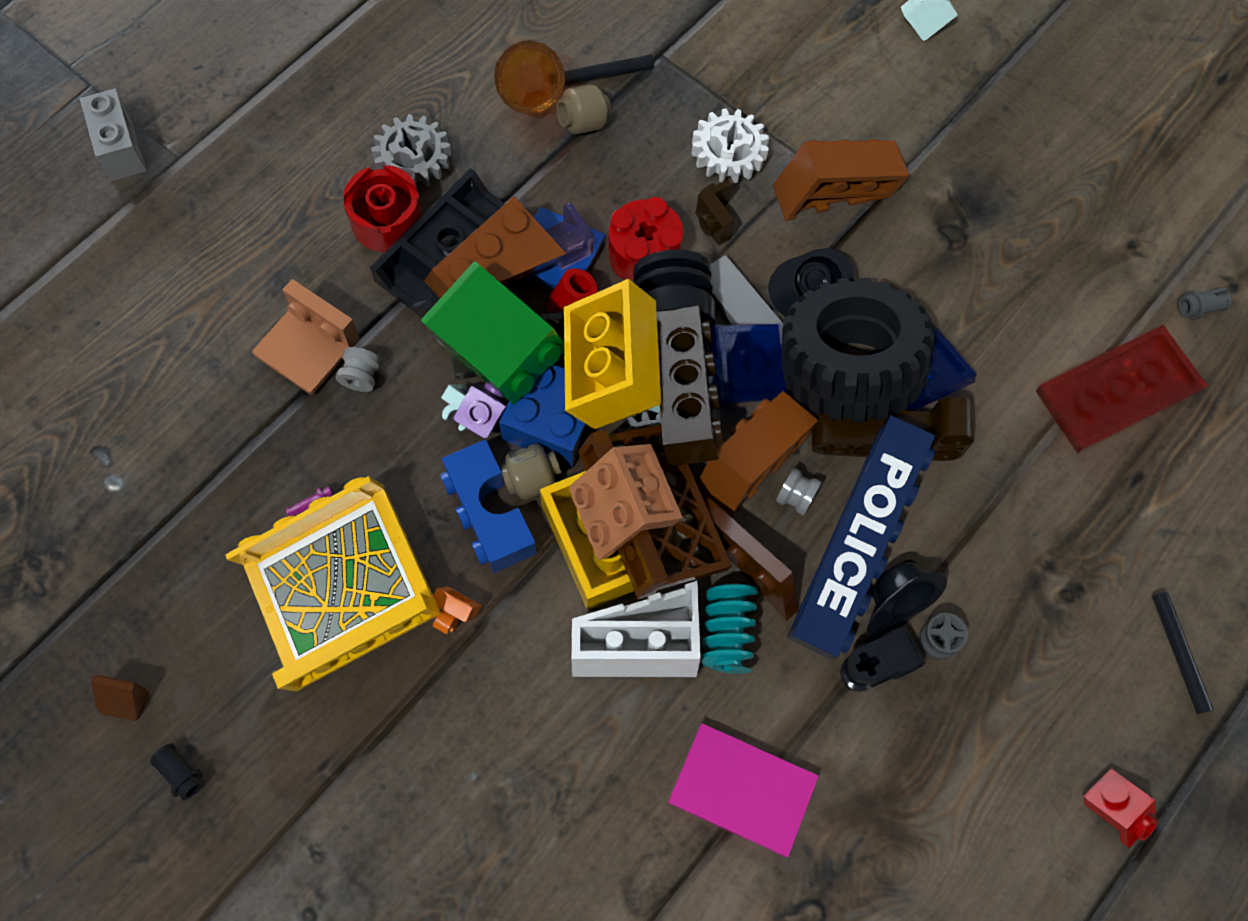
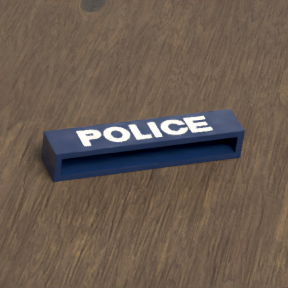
M892 415L881 424L786 638L829 659L838 658L840 652L843 654L848 652L856 634L855 631L850 629L856 616L862 617L872 598V595L867 593L873 578L878 580L886 567L888 558L883 556L888 542L895 543L903 528L904 521L899 520L904 506L910 507L919 491L920 486L915 484L919 471L925 472L934 457L935 450L930 448L935 435Z

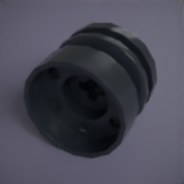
M665 250L645 256L634 265L633 282L656 300V312L699 306L702 321L709 320L711 332L714 330L716 318L714 300L711 296L713 290V282L711 280L712 267L706 257L700 253L688 250Z

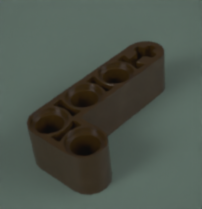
M951 397L940 400L931 412L903 410L896 415L892 412L888 413V417L892 415L935 435L930 448L935 450L932 461L959 459L975 440L973 402L967 398ZM812 412V415L819 420L812 430V451L822 455L867 457L881 424L886 419L874 421L873 418L865 419L864 423H853V419L842 418V422L830 419L829 414L822 413V415Z

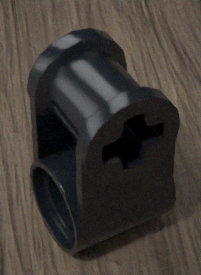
M903 626L855 649L850 657L843 662L840 676L846 687L852 691L863 692L891 679L901 678L921 668L926 663L906 626ZM856 666H867L869 673L867 671L859 672Z

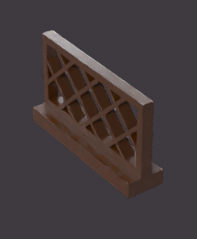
M661 424L608 435L607 430L592 432L578 450L585 470L590 469L613 446L644 445L651 438L662 437ZM657 452L655 454L664 475L666 470L679 477L683 485L681 492L670 487L679 510L683 506L695 513L698 524L696 529L679 521L673 526L666 527L661 538L648 530H642L618 549L637 599L651 596L659 589L721 573L732 567L688 464L669 466L666 456L664 457ZM672 529L691 538L687 552L667 542ZM698 543L711 550L715 563L706 564L693 556ZM663 552L682 562L678 573L666 574L660 560Z

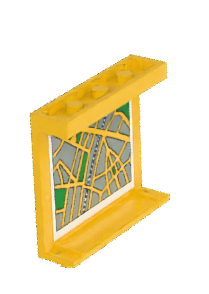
M369 476L349 481L344 486V490L331 497L326 496L314 500L309 504V509L296 516H288L274 523L273 529L262 535L243 539L239 542L238 548L225 554L227 560L244 566L283 664V668L272 673L278 689L297 692L441 614L385 486Z

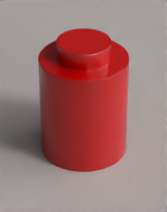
M578 268L567 270L545 302V309L549 317L556 323L564 325V307L597 293L596 281L584 270Z

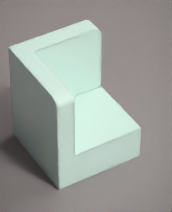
M908 0L901 6L904 17L923 41L930 38L958 15L949 0Z

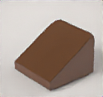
M99 674L93 675L91 684L98 712L131 721H137L140 718L148 695L145 688L134 682Z

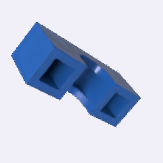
M486 439L441 458L445 472L439 474L448 496L455 493L461 506L455 508L464 530L472 528L477 538V541L471 543L480 565L488 562L494 574L536 555L535 541L519 508L504 514H493L482 507V503L489 493L504 487L502 472Z

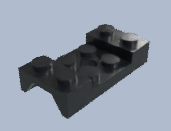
M470 168L370 266L374 282L423 318L440 299L424 282L428 274L505 203L491 194L477 173ZM445 236H456L459 238V242L453 247H444L440 244L441 239Z

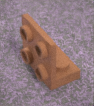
M291 279L282 289L289 303L287 306L288 311L252 352L257 359L312 395L342 362L344 350L348 347H354L360 341V337L352 318Z
M651 444L613 447L570 486L573 502L577 507L588 539L599 560L608 558L642 530L673 526L683 519Z

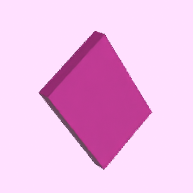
M701 723L667 804L782 857L788 858L819 776Z

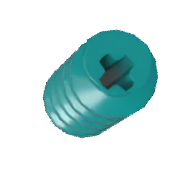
M721 584L707 590L706 599L711 604L705 607L704 614L710 620L704 622L703 630L710 636L703 638L702 647L709 651L701 656L703 666L728 674H744L753 671L742 666L741 663L744 660L754 658V653L742 648L743 644L755 642V637L744 633V628L756 625V620L746 617L745 612L757 609V604L747 601L746 596L757 595L758 588L746 584Z

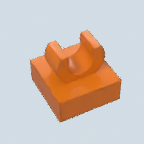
M448 586L438 587L433 597L438 607L442 610L440 611L441 614L436 617L432 627L445 634H448L449 631L454 632L460 620L463 622L475 620L482 605Z

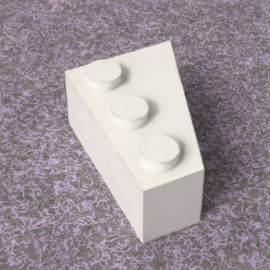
M697 581L685 584L684 588L661 595V592L648 596L646 600L624 606L622 603L573 618L572 677H697L700 663Z

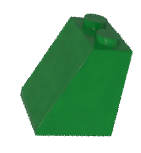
M476 261L469 266L420 320L457 360L513 405L522 396L531 391L535 381L549 366L557 362L561 352L564 350V342L554 328Z

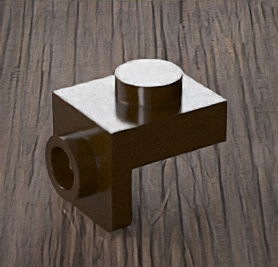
M728 179L719 184L712 183L706 186L698 194L695 212L703 232L707 236L711 235L718 246L731 240L735 221L724 207L729 203L732 184Z

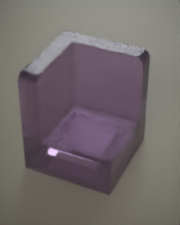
M571 203L563 206L564 220L545 230L566 252L557 262L561 270L593 254L594 234Z

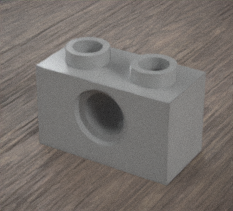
M116 88L79 98L95 157L109 179L115 181L146 172L131 115Z

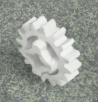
M725 108L722 109L720 117L711 112L708 116V122L704 120L698 122V129L693 132L691 154L697 157L696 166L698 168L707 166V177L717 173L719 174V182H723L726 176H731L732 181L738 183L739 175L743 174L749 180L752 177L753 170L760 172L769 150L767 147L769 135L762 134L764 129L762 123L753 125L754 116L752 114L744 119L741 117V110L737 109L734 115H729ZM730 142H733L730 150H728L727 147H729Z

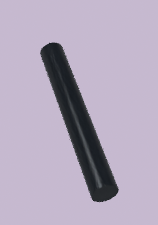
M652 54L555 72L551 73V81L553 87L652 69L654 68Z
M1164 592L1152 596L1196 714L1213 711V706L1169 593Z

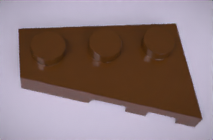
M710 498L704 501L730 561L758 588V591L785 621H788L798 612L793 572Z

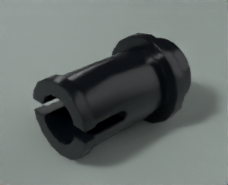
M173 743L161 747L151 757V765L156 767L171 785L170 792L174 797L180 796L182 800H187L203 787L204 781L201 779L203 775L201 770L193 769L178 752Z

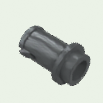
M1224 287L1201 293L1195 290L1188 291L1179 299L1178 309L1185 318L1192 320L1200 319L1206 313L1228 310L1232 302L1231 294L1226 293L1227 289Z

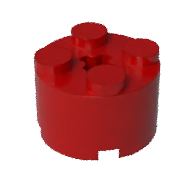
M383 165L384 169L372 171L371 167L362 169L348 181L344 189V207L355 238L366 248L382 253L388 250L423 215L414 180L404 170L390 165Z
M659 197L631 201L614 211L611 215L608 238V259L613 271L624 280L627 278L633 281L634 265L641 258L654 252L681 250L683 226L679 216Z

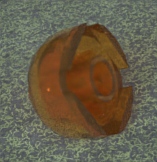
M532 40L517 42L504 50L496 63L494 73L496 90L503 102L514 111L528 115L544 112L554 106L563 93L566 79L563 64L556 52L544 43Z

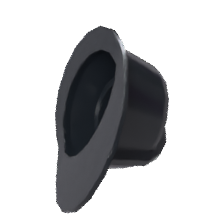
M830 248L817 249L794 257L777 266L770 276L768 284L769 300L776 311L787 317V312L796 301L799 302V298L807 291H816L818 285L825 282L834 284L838 279L843 278L855 281L854 268L845 255L840 251Z
M905 560L884 572L873 586L872 597L877 610L867 626V637L874 641L880 636L902 627L915 615L934 604L947 587V578L944 574L936 571L928 573L913 560Z

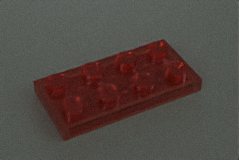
M1162 325L1041 384L1036 389V393L1077 454L1188 399L1201 392L1208 385L1166 327Z

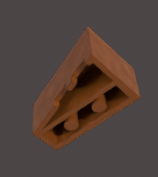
M895 140L804 141L772 186L784 219L788 221L796 219V213L799 211L815 208L817 214L827 212L829 210L828 205L847 201L849 206L891 197L910 175Z
M513 196L435 266L424 282L441 298L469 266L476 261L500 283L506 285L543 268L546 269L555 265L566 252Z
M784 391L772 401L765 398L752 413L753 418L751 420L741 419L730 432V438L726 442L723 441V443L716 444L718 460H712L707 463L697 482L703 500L705 501L710 498L731 518L734 517V513L740 503L745 498L750 500L758 492L756 487L770 474L774 475L801 447L819 421Z

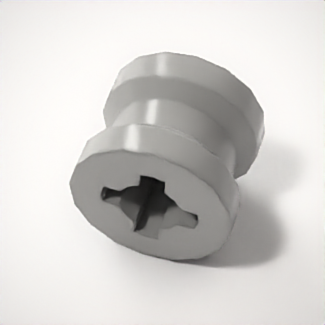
M346 348L342 356L345 362L344 366L338 369L335 377L337 382L352 390L360 392L372 391L375 384L373 375L381 366V358L363 348Z
M793 467L776 502L782 505L788 503L795 507L797 513L804 516L821 481L816 478L809 480L802 476L800 470Z

